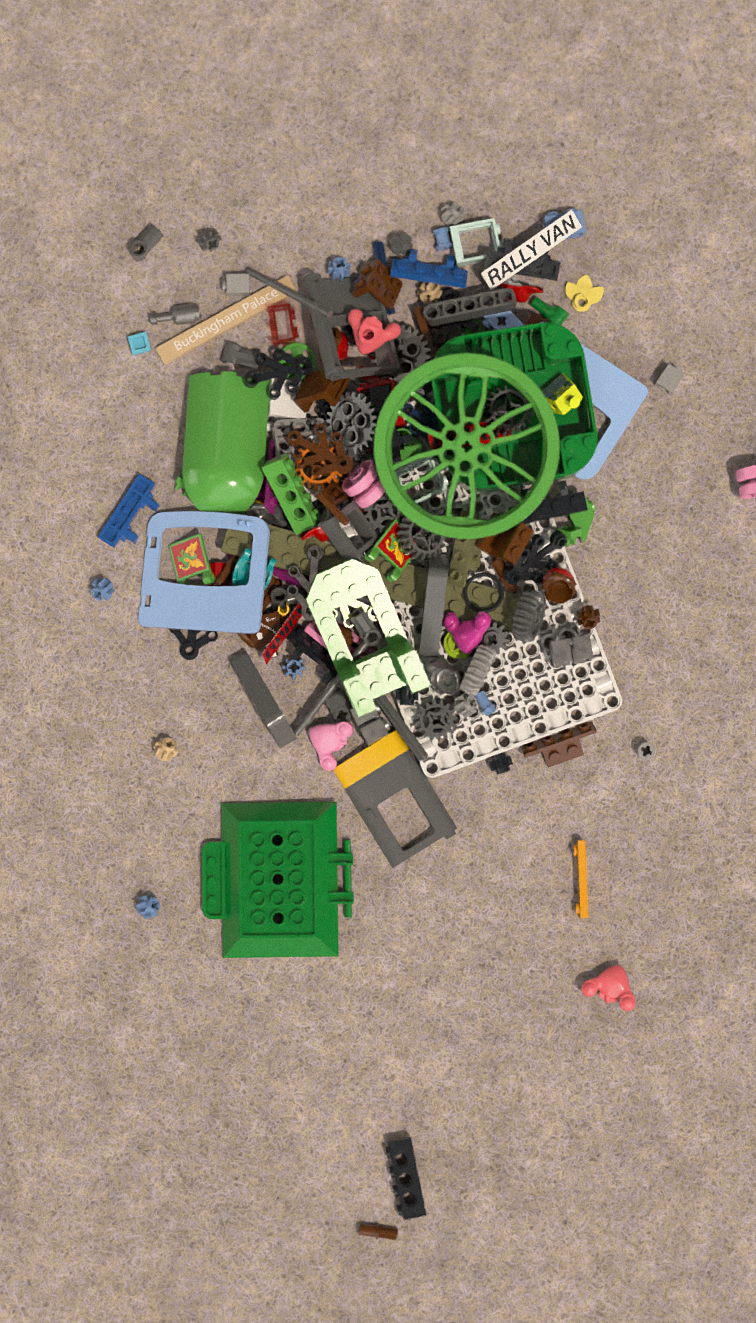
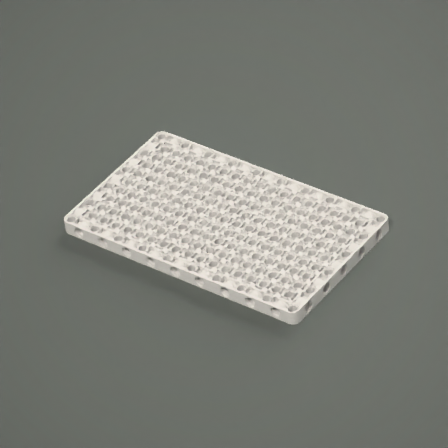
M427 393L429 403L435 406L433 393ZM413 398L406 402L407 404L413 405V407H415L416 404H421L420 401L416 398ZM406 407L405 411L411 413V409ZM412 418L413 420H415V421L418 422L419 424H422V423L419 422L418 420ZM404 419L405 426L400 428H408L411 423ZM412 425L411 429L417 431V427ZM326 430V438L330 443L329 448L334 445L331 443V437H328L331 430ZM315 434L309 436L306 440L310 442L314 440L315 444L318 445L319 438ZM416 434L412 435V437L418 438L421 441L423 453L431 451L426 439ZM312 452V453H310L309 455H307L306 457L313 456V455H316V454ZM352 458L354 465L361 464L360 462H355V459ZM328 460L324 461L327 465L332 464V462ZM318 462V463H315V464H314V465H320V466L322 467L321 462ZM426 464L427 469L424 472L416 469L409 472L407 478L399 477L403 486L430 473L431 468L429 464ZM444 469L440 472V474L442 476L444 474H447V472ZM324 474L322 477L316 478V480H322L331 474ZM435 477L427 480L434 484L432 489L427 490L423 487V483L412 487L416 493L410 497L415 500L440 488ZM452 480L446 486L447 492L434 497L440 501L438 507H432L429 503L430 500L419 505L424 510H427V512H434L436 516H446L442 513L444 509L446 510L447 495ZM457 485L455 493H457L458 499L453 501L452 507L457 510L470 511L471 494H468L465 489ZM318 486L319 492L322 491L321 486ZM526 486L513 487L509 489L517 491L518 495L521 497L520 491L522 489H526ZM504 490L476 493V503H480L483 507L482 511L479 512V520H490L493 513L504 514L509 511V507L516 506L518 500L511 499ZM496 496L500 499L501 503L496 506L492 505L490 499ZM347 499L344 502L340 503V505L344 506L350 503L351 501ZM380 500L378 502L380 505L386 504L387 500ZM393 505L392 511L395 514L397 511L395 506ZM386 508L383 510L379 509L381 517L389 516ZM371 510L372 518L375 521L376 514ZM554 518L548 519L550 525L547 528L541 527L539 522L525 524L534 531L526 545L527 549L528 545L532 543V537L536 534H540L545 539V543L539 547L537 552L550 543V536L557 528ZM349 521V524L346 526L339 522L355 548H359L364 541ZM376 528L374 531L380 538L386 529H383L381 534L379 533V528ZM456 538L451 543L443 541L446 546L441 548L443 551L441 552L442 555H450L453 552ZM556 547L541 560L553 559L555 554L563 557V562L559 563L558 568L566 569L573 575L576 583V598L570 599L564 604L558 603L556 606L550 605L548 600H546V611L543 621L547 623L548 627L546 630H539L538 635L531 642L519 641L509 633L512 641L506 644V650L500 647V654L496 653L495 656L500 661V667H490L483 682L489 686V691L485 694L490 701L496 704L495 712L486 716L482 714L483 710L478 704L476 708L478 715L472 718L469 716L465 718L464 714H457L460 717V722L457 723V727L451 728L454 732L453 734L447 733L448 739L446 740L449 742V746L446 749H441L438 746L437 737H434L432 741H430L429 735L425 738L423 736L416 737L428 753V757L425 760L419 761L426 777L436 778L450 773V771L458 770L496 754L515 749L523 744L588 722L596 717L615 712L622 705V697L595 627L590 629L588 634L590 635L594 656L592 661L574 664L573 661L570 662L571 665L553 668L550 661V648L544 646L545 639L553 640L555 637L562 636L564 632H569L573 636V634L581 633L580 627L583 626V624L578 625L577 612L583 606H586V602L565 547ZM481 550V563L485 566V570L482 572L490 573L499 578L495 569L490 564L493 556L487 555ZM449 557V568H450L451 558ZM411 559L408 564L414 566L422 565L425 569L429 570L430 561L425 562L423 560L418 562L417 559ZM529 568L527 572H533L538 569ZM544 568L538 571L545 575L549 570ZM468 571L467 580L477 573ZM482 576L472 581L481 584L487 580L491 583L492 588L499 589L498 584L489 577ZM520 580L517 583L519 590L515 592L517 595L522 596L524 593L523 588L526 585H531L534 591L544 594V590L541 589V582L537 584L533 580ZM502 583L504 591L508 592L506 587ZM367 595L358 598L360 602L371 606ZM395 601L393 607L396 613L402 617L400 622L402 628L408 633V641L416 650L429 681L430 672L426 670V664L436 657L419 655L421 634L416 632V627L423 623L424 609L417 607L420 610V614L418 616H411L409 610L415 606ZM374 610L371 611V615H375ZM562 614L565 617V622L563 624L557 623L555 621L556 615ZM445 626L441 628L440 639L449 632ZM382 629L378 630L381 634V640L376 645L377 650L389 646ZM490 635L489 639L491 641H493V639L496 641V635ZM440 642L438 657H443L447 660L448 654L444 649V645ZM528 645H533L536 648L534 655H529L526 652ZM516 652L518 660L515 662L510 661L508 654ZM467 656L466 658L458 659L454 664L449 662L448 664L453 666L458 672H462L465 676L473 657ZM594 662H602L603 670L596 671L593 667ZM540 663L543 666V671L540 673L534 672L533 664ZM583 668L586 674L580 678L576 676L575 670ZM515 671H524L525 678L517 679L514 675ZM563 674L567 676V683L560 684L557 681L558 675ZM498 677H505L507 684L499 686L496 681ZM547 681L550 685L549 690H541L539 683ZM428 686L429 692L427 694L421 695L418 692V700H414V705H400V700H396L404 722L413 733L415 728L421 727V725H416V722L420 721L416 714H422L419 709L420 707L424 708L426 702L432 703L434 699L436 704H439L445 696H450L453 699V704L448 709L452 710L456 702L455 698L460 695L462 690L459 689L455 694H439L431 686ZM590 686L592 694L589 696L584 695L582 687ZM397 688V689L393 690L395 699H396V690H400V688ZM523 688L531 689L532 695L528 698L522 696L521 690ZM571 692L574 695V701H565L564 694ZM504 695H512L514 702L506 704L503 701ZM609 697H614L617 700L615 707H610L607 704ZM554 699L557 704L556 708L549 709L546 706V701ZM532 705L536 706L539 710L535 716L530 715L528 712V708ZM435 708L434 712H439L440 708ZM573 710H578L581 713L579 720L572 719L571 712ZM513 712L519 713L520 721H511L510 714ZM446 713L444 720L449 725V716ZM424 716L423 722L424 726L427 728V726L429 725V721ZM439 716L437 718L432 717L433 721L440 722ZM494 719L502 721L503 726L500 729H495L492 726ZM538 723L543 724L545 732L537 733L535 725ZM480 725L484 728L485 732L483 735H476L474 728ZM443 730L433 731L432 733H442ZM464 732L467 736L466 741H457L456 734ZM507 737L509 745L502 747L499 744V738ZM465 750L472 751L473 758L471 760L463 758L462 754ZM430 763H434L437 766V772L434 774L429 773L426 769Z

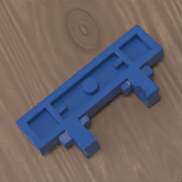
M410 249L409 258L404 257V260L393 258L391 277L466 288L468 270L459 269L458 266L454 265L455 256L448 255L446 265L441 264V266L425 264L420 260H416L418 250Z
M139 474L98 535V538L113 548L116 547L120 540L124 542L126 538L135 544L139 536L130 531L132 528L130 524L139 510L147 506L156 512L160 507L157 502L152 500L154 495L151 492L156 484Z

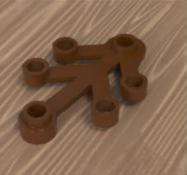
M319 423L314 427L321 447L304 439L297 430H292L287 434V441L290 446H302L316 454L306 458L303 456L297 457L295 459L297 468L304 469L308 465L325 460L332 462V464L324 467L320 465L313 466L311 472L316 478L334 471L347 474L353 469L354 462L350 456L345 455L342 444L343 437L339 432L331 435V441L336 446L338 456L330 452L324 424ZM319 427L324 428L323 432L321 433L317 432V429ZM297 435L298 437L296 440H291V436ZM335 436L340 437L339 441H334L333 439ZM304 460V464L298 465V461ZM342 461L347 462V465L344 467H342L340 464ZM316 469H321L319 474L314 473Z

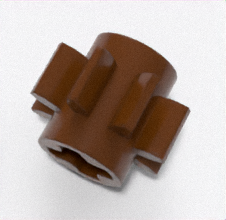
M592 605L583 606L577 612L578 625L583 624L584 629H592L597 623L601 622L599 609L594 610Z

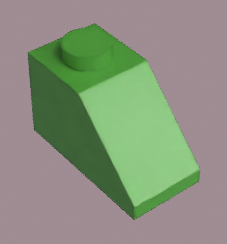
M587 498L585 499L588 511L567 515L572 526L582 528V536L578 537L581 544L586 541L595 515L594 511H596L592 501H588Z

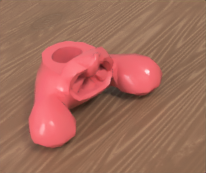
M352 309L348 313V322L352 327L355 343L361 354H369L386 342L396 339L401 334V327L398 323L391 322L383 329L381 321L376 316L366 317L363 320V313L359 309Z
M613 965L607 968L597 977L586 980L581 986V992L586 997L596 995L599 990V997L605 1000V1003H614L620 998L619 1004L621 1009L631 1011L636 1006V999L630 990L626 972L621 965Z

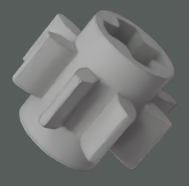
M449 202V204H445L441 209L443 212L441 219L449 226L452 224L455 226L464 220L462 216L464 210L458 203L452 204Z
M463 693L455 698L454 709L457 714H464V717L467 718L477 712L475 708H477L478 702L473 695L468 696L467 693Z

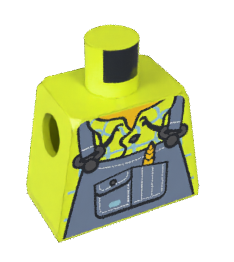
M564 373L542 391L553 413L560 415L566 414L572 408H577L583 398L575 384Z

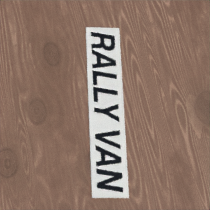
M570 210L481 274L489 288L493 290L582 226L573 211Z

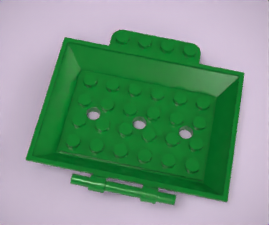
M337 801L221 803L222 842H208L202 848V910L204 916L208 919H222L223 958L338 957V904H344V918H352L354 892H352L351 865H353L351 840H343L344 853H337ZM275 835L283 837V843L280 846H275L272 842ZM338 865H344V892H338ZM275 874L283 876L284 881L282 884H274L273 877ZM276 913H282L284 916V921L281 924H276L273 920V916Z

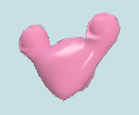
M341 721L338 723L318 724L309 728L310 740L318 753L320 764L324 770L332 771L336 768L337 762L331 753L339 751L344 745H347V737H350L354 731L353 725L350 722Z

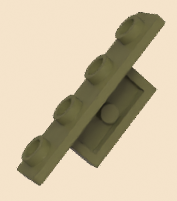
M469 510L461 511L460 517L467 518L470 516ZM475 511V520H479V512ZM479 538L455 539L447 585L465 587L468 571L477 573L478 567L481 564V550L475 545Z

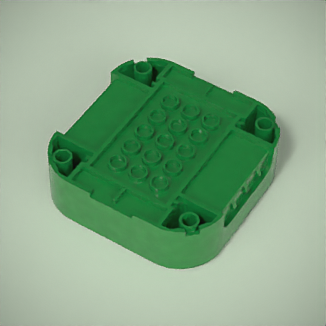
M536 323L458 336L446 342L438 350L434 359L466 353L486 355L500 359L527 375L541 392L564 373L575 384L583 398L577 408H572L566 414L553 413L560 440L559 462L553 481L571 478L582 471L589 463L597 447V427L584 350L578 338L570 330L555 323ZM445 374L431 380L430 385L432 387L435 407L452 425L459 424L458 394L460 375ZM469 376L465 378L464 404L466 417L474 418L482 395V378ZM488 378L487 397L491 398L489 395L491 391L496 393V387L503 391V385H506L507 390H510L511 384L503 379ZM510 397L512 403L522 406L517 399ZM504 398L495 402L493 410L504 405ZM507 404L505 411L509 413L513 410H510ZM534 409L531 410L534 413V417H529L532 423H525L528 427L527 430L540 423ZM524 412L513 416V424L523 418ZM483 413L480 422H485V419L488 418L484 417ZM436 415L438 430H443L446 425ZM467 422L465 425L474 424V423H472V422ZM537 430L518 440L494 445L491 452L517 465L533 478H537L543 458L542 430ZM473 446L464 447L465 452H469V449L472 450ZM447 450L444 453V457L450 461L454 459L455 453L453 450ZM486 453L479 454V463H487L489 460ZM463 461L460 464V469L463 472H467L471 468V464L468 461ZM493 461L489 467L501 483L508 488L533 484L532 481L513 468ZM449 465L445 468V471L452 480L455 468ZM481 468L475 470L476 493L503 490ZM460 476L457 485L470 491L469 477Z

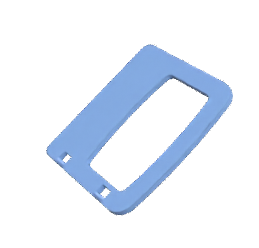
M582 345L593 406L610 419V425L598 442L593 457L584 469L575 475L579 479L588 480L598 473L647 396L648 390L644 384Z
M179 511L160 512L154 515L147 527V545L145 547L141 604L138 616L140 625L154 628L257 633L260 630L270 536L268 524L258 517L219 512ZM181 527H203L252 533L253 544L249 582L241 586H196L161 581L159 579V567L164 530ZM152 537H157L156 548H151ZM146 596H151L150 607L145 606Z

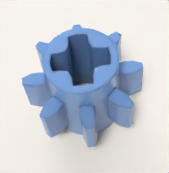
M336 256L334 261H329L327 273L332 274L333 280L340 279L343 281L345 276H350L351 263H347L345 257Z
M104 577L101 581L99 578H96L90 587L92 597L98 601L103 599L108 601L115 591L112 582Z
M285 659L288 663L287 666H282V669H287L288 671L285 676L292 675L293 680H295L296 675L303 677L301 670H306V667L301 666L303 659L299 662L294 659L291 661ZM293 663L300 667L296 670V673H292V670L289 669Z
M152 894L139 897L140 902L136 904L138 914L144 916V919L157 916V911L160 909L158 899L152 898Z

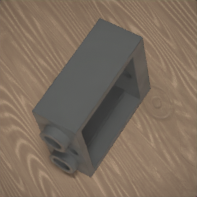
M353 500L342 506L339 510L349 519L364 541L359 548H355L340 526V521L334 515H331L320 524L344 561L351 558L359 560L364 556L363 552H368L379 539Z

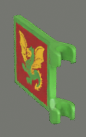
M397 518L391 522L374 546L364 556L369 562L375 560L378 554H381L394 567L386 576L390 582L396 581L399 578L401 572L411 560L410 555H404L406 550L400 549L402 542H397L400 535L396 533L401 530L398 527L401 522Z
M197 534L168 545L177 584L188 585L186 579L202 573L204 584H214L216 579L210 568L202 534Z

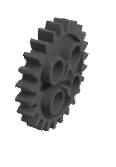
M402 325L401 334L396 338L400 342L396 353H403L408 357L415 358L417 362L398 357L400 369L391 374L378 375V377L385 376L384 378L394 379L398 385L413 370L427 363V360L433 359V357L428 355L432 349L426 348L430 342H423L425 335L418 336L419 330L413 332V327L411 326L406 330L405 325ZM412 345H416L418 348L417 353L411 355L409 352ZM375 352L370 353L371 356L375 357V359L372 360L371 363L377 364ZM407 363H410L412 366L409 373L403 371V367Z
M346 392V395L341 396L337 405H330L333 411L327 412L331 416L330 419L326 420L327 423H330L326 430H331L328 437H331L335 432H339L343 437L344 452L348 454H362V452L368 451L367 447H373L371 441H374L379 418L377 413L380 409H374L376 402H370L371 397H366L365 393ZM335 436L333 440L339 441L340 437Z

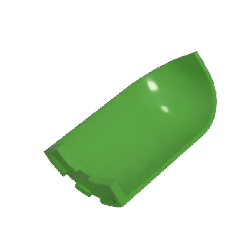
M222 371L221 375H211L210 372L189 376L182 474L186 492L192 503L201 512L241 515L257 498L264 477L261 467L265 464L270 380L259 382L254 388H248L243 383L244 377L236 376L237 372ZM247 379L249 383H253V380Z

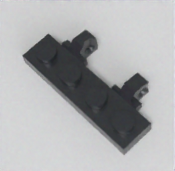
M503 238L502 245L498 247L497 251L488 250L484 269L489 268L512 252L511 244L514 240ZM547 251L515 274L557 281L561 262L550 260L551 255H548Z
M388 385L369 388L371 402H376L374 409H380L377 416L380 415L390 395ZM396 426L394 427L392 437L393 463L402 461L400 450H404V445L413 444L412 434L400 436V432L396 431Z
M566 480L559 481L560 493L556 494L555 498L543 500L522 523L530 524L588 511L584 491L573 493L572 489L568 490ZM528 488L520 491L522 498L528 493Z
M298 623L286 637L296 648L290 657L295 661L303 653L327 671L320 680L327 685L338 674L329 652L304 631L305 628Z

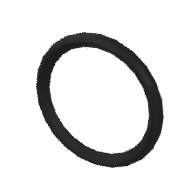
M482 572L471 576L467 580L463 589V596L466 604L472 610L488 613L498 608L502 603L504 589L501 581L496 576ZM489 577L498 584L500 597L494 606L488 609H479L471 604L467 596V589L475 578Z

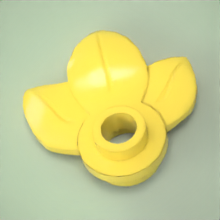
M584 275L578 280L577 284L567 282L565 292L567 297L572 300L573 308L578 312H585L590 308L591 304L598 303L601 300L604 289L603 287L593 288L588 275ZM581 299L585 301L583 306L578 304V301Z

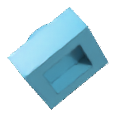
M146 332L128 336L133 356L151 351Z

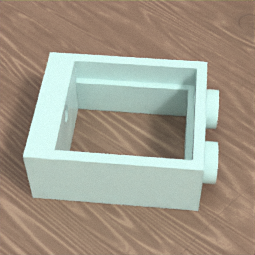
M495 218L450 226L449 231L456 266L460 267L485 262L487 256L486 254L464 259L459 233L490 228L495 251L498 250V247H501L502 241L499 242L498 235L501 234L500 225L495 223Z
M436 457L422 458L396 470V474L400 480L399 477L426 464H429L431 471L440 464ZM439 472L434 476L440 488L414 501L419 505L447 492L446 486L449 483L445 475L441 476Z

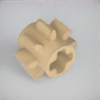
M425 282L422 283L418 291L421 301L425 304L437 303L443 291H440L439 284H427Z
M160 738L159 742L157 741L153 747L156 750L155 755L162 761H171L179 751L175 749L177 744L171 738Z

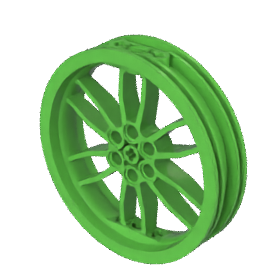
M469 353L453 354L434 359L416 368L401 380L391 392L381 410L374 438V455L378 475L386 493L395 506L420 527L442 536L459 539L493 536L516 526L519 522L526 519L547 495L556 475L560 453L559 432L553 411L537 385L522 371L507 362L486 355ZM445 374L460 375L458 394L460 423L452 425L435 406L418 395L417 390L439 376ZM467 376L479 377L483 380L481 400L474 418L466 417L464 387ZM488 378H499L507 381L529 401L527 405L505 414L488 427H480L479 423L487 398ZM411 396L433 410L446 425L441 433L422 426L403 413L402 408ZM530 408L534 409L540 422L537 426L516 435L495 438L493 430L507 419ZM398 416H402L418 429L443 441L442 448L416 454L394 464L392 437ZM467 422H472L475 425V429L471 433H467L464 430V425ZM450 430H454L457 433V437L453 441H449L446 438V434ZM537 430H542L543 458L537 478H533L517 465L491 452L494 445L518 440ZM484 433L489 434L491 437L488 444L480 442V436ZM467 441L473 446L472 450L469 449V452H465V449L462 448V445H466ZM449 449L455 453L454 459L450 461L444 457V453ZM481 453H486L489 457L488 462L485 464H481L478 461V456ZM439 455L442 463L430 473L403 486L396 474L398 468L418 459ZM463 461H468L471 464V468L467 472H463L460 469V464ZM493 461L513 468L532 481L533 486L524 498L501 483L489 469ZM451 465L455 468V473L448 493L446 516H436L420 507L408 495L407 489L431 479ZM479 468L501 489L518 500V504L509 511L486 521L474 519L476 505L474 472ZM460 476L469 477L471 503L470 516L467 518L456 517L451 514L453 497Z

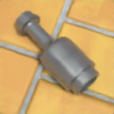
M187 304L173 307L171 313L158 315L156 312L151 313V324L158 325V322L169 320L175 321L176 325L196 323L197 320H201L199 305Z

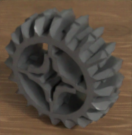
M503 385V391L496 387V393L491 391L489 393L491 398H486V403L488 404H485L484 409L488 411H484L483 416L488 418L485 419V423L495 422L497 420L496 415L497 417H502L508 412L505 411L507 404L510 410H516L527 405L529 401L525 399L523 394H520L518 389L514 391L513 385H511L510 390H507V386ZM510 397L517 399L522 406L512 403ZM504 398V405L493 410L495 402ZM533 408L524 411L523 418L513 424V417L507 419V424L502 423L497 427L495 433L499 434L500 430H502L503 436H506L507 431H510L511 436L514 435V430H516L517 434L521 433V428L527 430L528 427L525 423H532L529 417H534V413L531 411Z
M407 517L401 519L402 523L398 525L401 530L397 531L396 534L400 535L397 542H402L400 549L406 550L404 555H410V559H417L418 562L423 560L426 562L430 561L431 555L437 557V554L443 552L441 548L446 546L443 542L447 539L446 536L430 532ZM421 534H422V535H425V534L427 535V536H424V537H422V536L417 537V535H421Z
M527 590L519 598L511 628L514 638L523 642H531L536 638L545 617L546 599L544 594Z

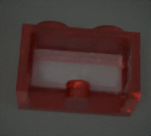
M290 303L267 306L273 347L296 343L295 338H299L298 328L293 327V320H296L295 308L291 309Z

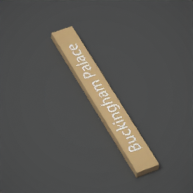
M288 275L277 281L297 292ZM267 286L155 349L164 365H167L289 297Z

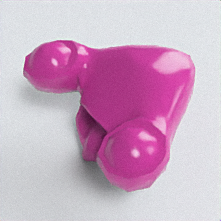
M484 611L479 612L471 620L459 623V618L456 614L448 612L444 616L443 623L452 634L459 649L468 655L481 643L485 631L490 626L491 617Z

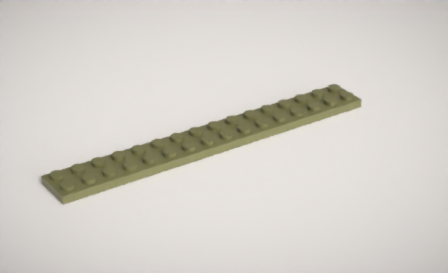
M268 525L270 536L267 561L271 557L275 558L276 563L274 567L288 571L293 565L299 566L301 573L310 577L311 559H309L307 552L312 546H320L324 550V556L319 560L318 573L344 562V559L332 542H320L314 537L301 540V534L296 535L293 531ZM227 529L221 552L240 557L244 550L248 548L251 549L252 554V533ZM313 550L312 556L316 557L318 555L317 550ZM364 556L357 560L378 569L390 600L424 609L428 569L407 564L396 581L390 582L386 576L394 567L384 557L377 556L375 560L369 562ZM293 568L292 572L297 573V568ZM471 582L467 589V596L475 607L488 609L499 600L500 590ZM447 585L443 614L454 612L459 619L465 621L476 617L479 612L472 610L464 600V587ZM504 591V598L499 607L488 612L491 617L490 625H493V622L496 620L497 626L503 623V631L509 630V633L512 634L513 615L521 596Z

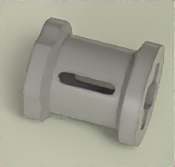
M648 742L639 745L636 751L638 758L644 761L651 759L655 754L654 746ZM645 747H648V751L650 752V754L643 756V751H641V748L644 749Z

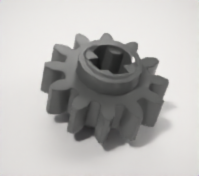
M495 620L493 625H490L485 631L479 645H488L496 650L497 654H500V647L506 650L507 646L505 643L510 642V638L505 637L509 634V630L503 631L504 624L502 623L500 626H497V621ZM490 635H496V641L494 639L491 641L489 639Z

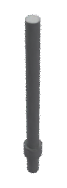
M250 267L246 269V274H249V276L309 307L310 311L316 314L320 313L327 318L332 316L333 312L323 307L322 303L316 300L312 301Z
M364 640L351 655L353 661L359 659L369 646ZM338 674L310 710L302 715V720L293 730L297 736L301 734L307 725L312 723L315 714L341 682Z

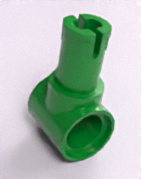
M538 297L531 303V307L543 314L545 320L550 323L562 325L569 316L560 306H550Z

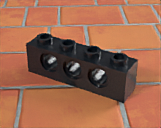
M411 1137L389 1141V1146H386L385 1149L387 1158L392 1160V1166H389L391 1178L395 1177L396 1185H393L395 1197L399 1196L400 1204L397 1205L399 1216H403V1220L427 1216ZM399 1154H404L407 1157V1162L403 1165L396 1162V1157ZM406 1173L411 1176V1181L408 1184L400 1182L402 1174ZM412 1193L415 1196V1200L412 1203H406L403 1199L405 1194Z

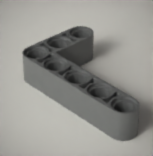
M437 554V557L431 555L419 649L420 656L438 658L450 555Z
M246 650L229 659L280 749L296 740L295 734Z

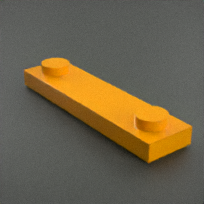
M578 840L577 845H573V854L577 856L579 903H575L576 914H579V918H587L585 840Z

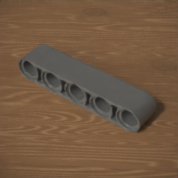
M504 288L429 304L424 308L423 314L428 325L440 326L511 311L516 307L517 299L512 289ZM506 297L512 298L510 302L503 301ZM487 301H493L491 306H485ZM468 305L475 306L472 310H466ZM450 309H456L453 314L447 313ZM431 313H437V316L434 318L429 317Z

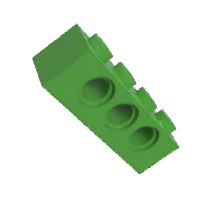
M285 453L268 460L261 468L295 534L297 535L315 528L321 521L320 514L314 508L311 496L303 486L302 478L297 475L292 459ZM281 474L286 475L287 479H284ZM290 491H293L296 496L291 495ZM298 508H302L305 513L300 512Z

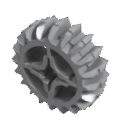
M481 644L478 646L461 682L460 690L473 696L478 694L496 656V650L488 645Z

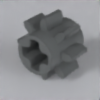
M207 227L199 232L197 242L203 251L208 249L212 252V250L219 248V241L222 238L215 228L211 231Z
M406 232L402 235L396 233L390 240L392 245L391 251L397 256L400 253L406 255L413 247L411 243L412 237Z

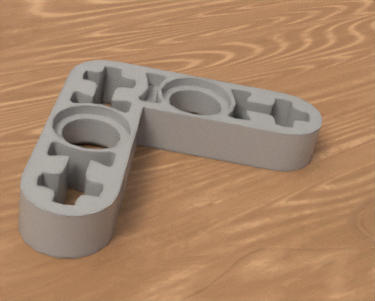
M322 418L277 420L272 428L276 457L287 453L293 462L296 459L294 457V447L290 446L287 441V434L290 432L289 426H291L292 431L296 430V425H302L305 431L300 433L303 438H308L316 434L314 431L315 425L321 423L327 428V422ZM279 426H282V429H285L284 432H281V430L278 429ZM319 427L322 428L321 431L317 429V432L319 433L323 432L324 430L323 427ZM292 435L291 440H293V438H297L298 436ZM284 442L288 444L289 449L283 450L279 447V444Z

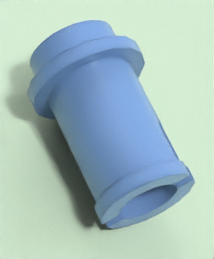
M484 690L474 696L483 710L482 714L489 716L496 711L494 708L495 704L492 705Z

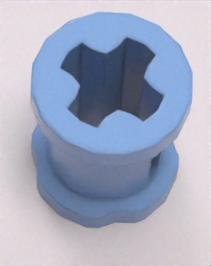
M439 228L432 231L436 238L437 251L453 247L449 240V228Z

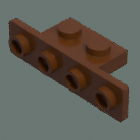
M592 721L584 722L571 729L567 728L557 734L520 746V749L525 758L542 752L546 765L549 768L583 756L584 753L579 739L594 734L597 731Z

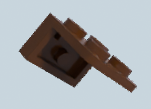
M379 259L363 264L359 270V276L354 282L351 294L357 298L370 292L387 309H392L402 288V281L397 277H391V271Z

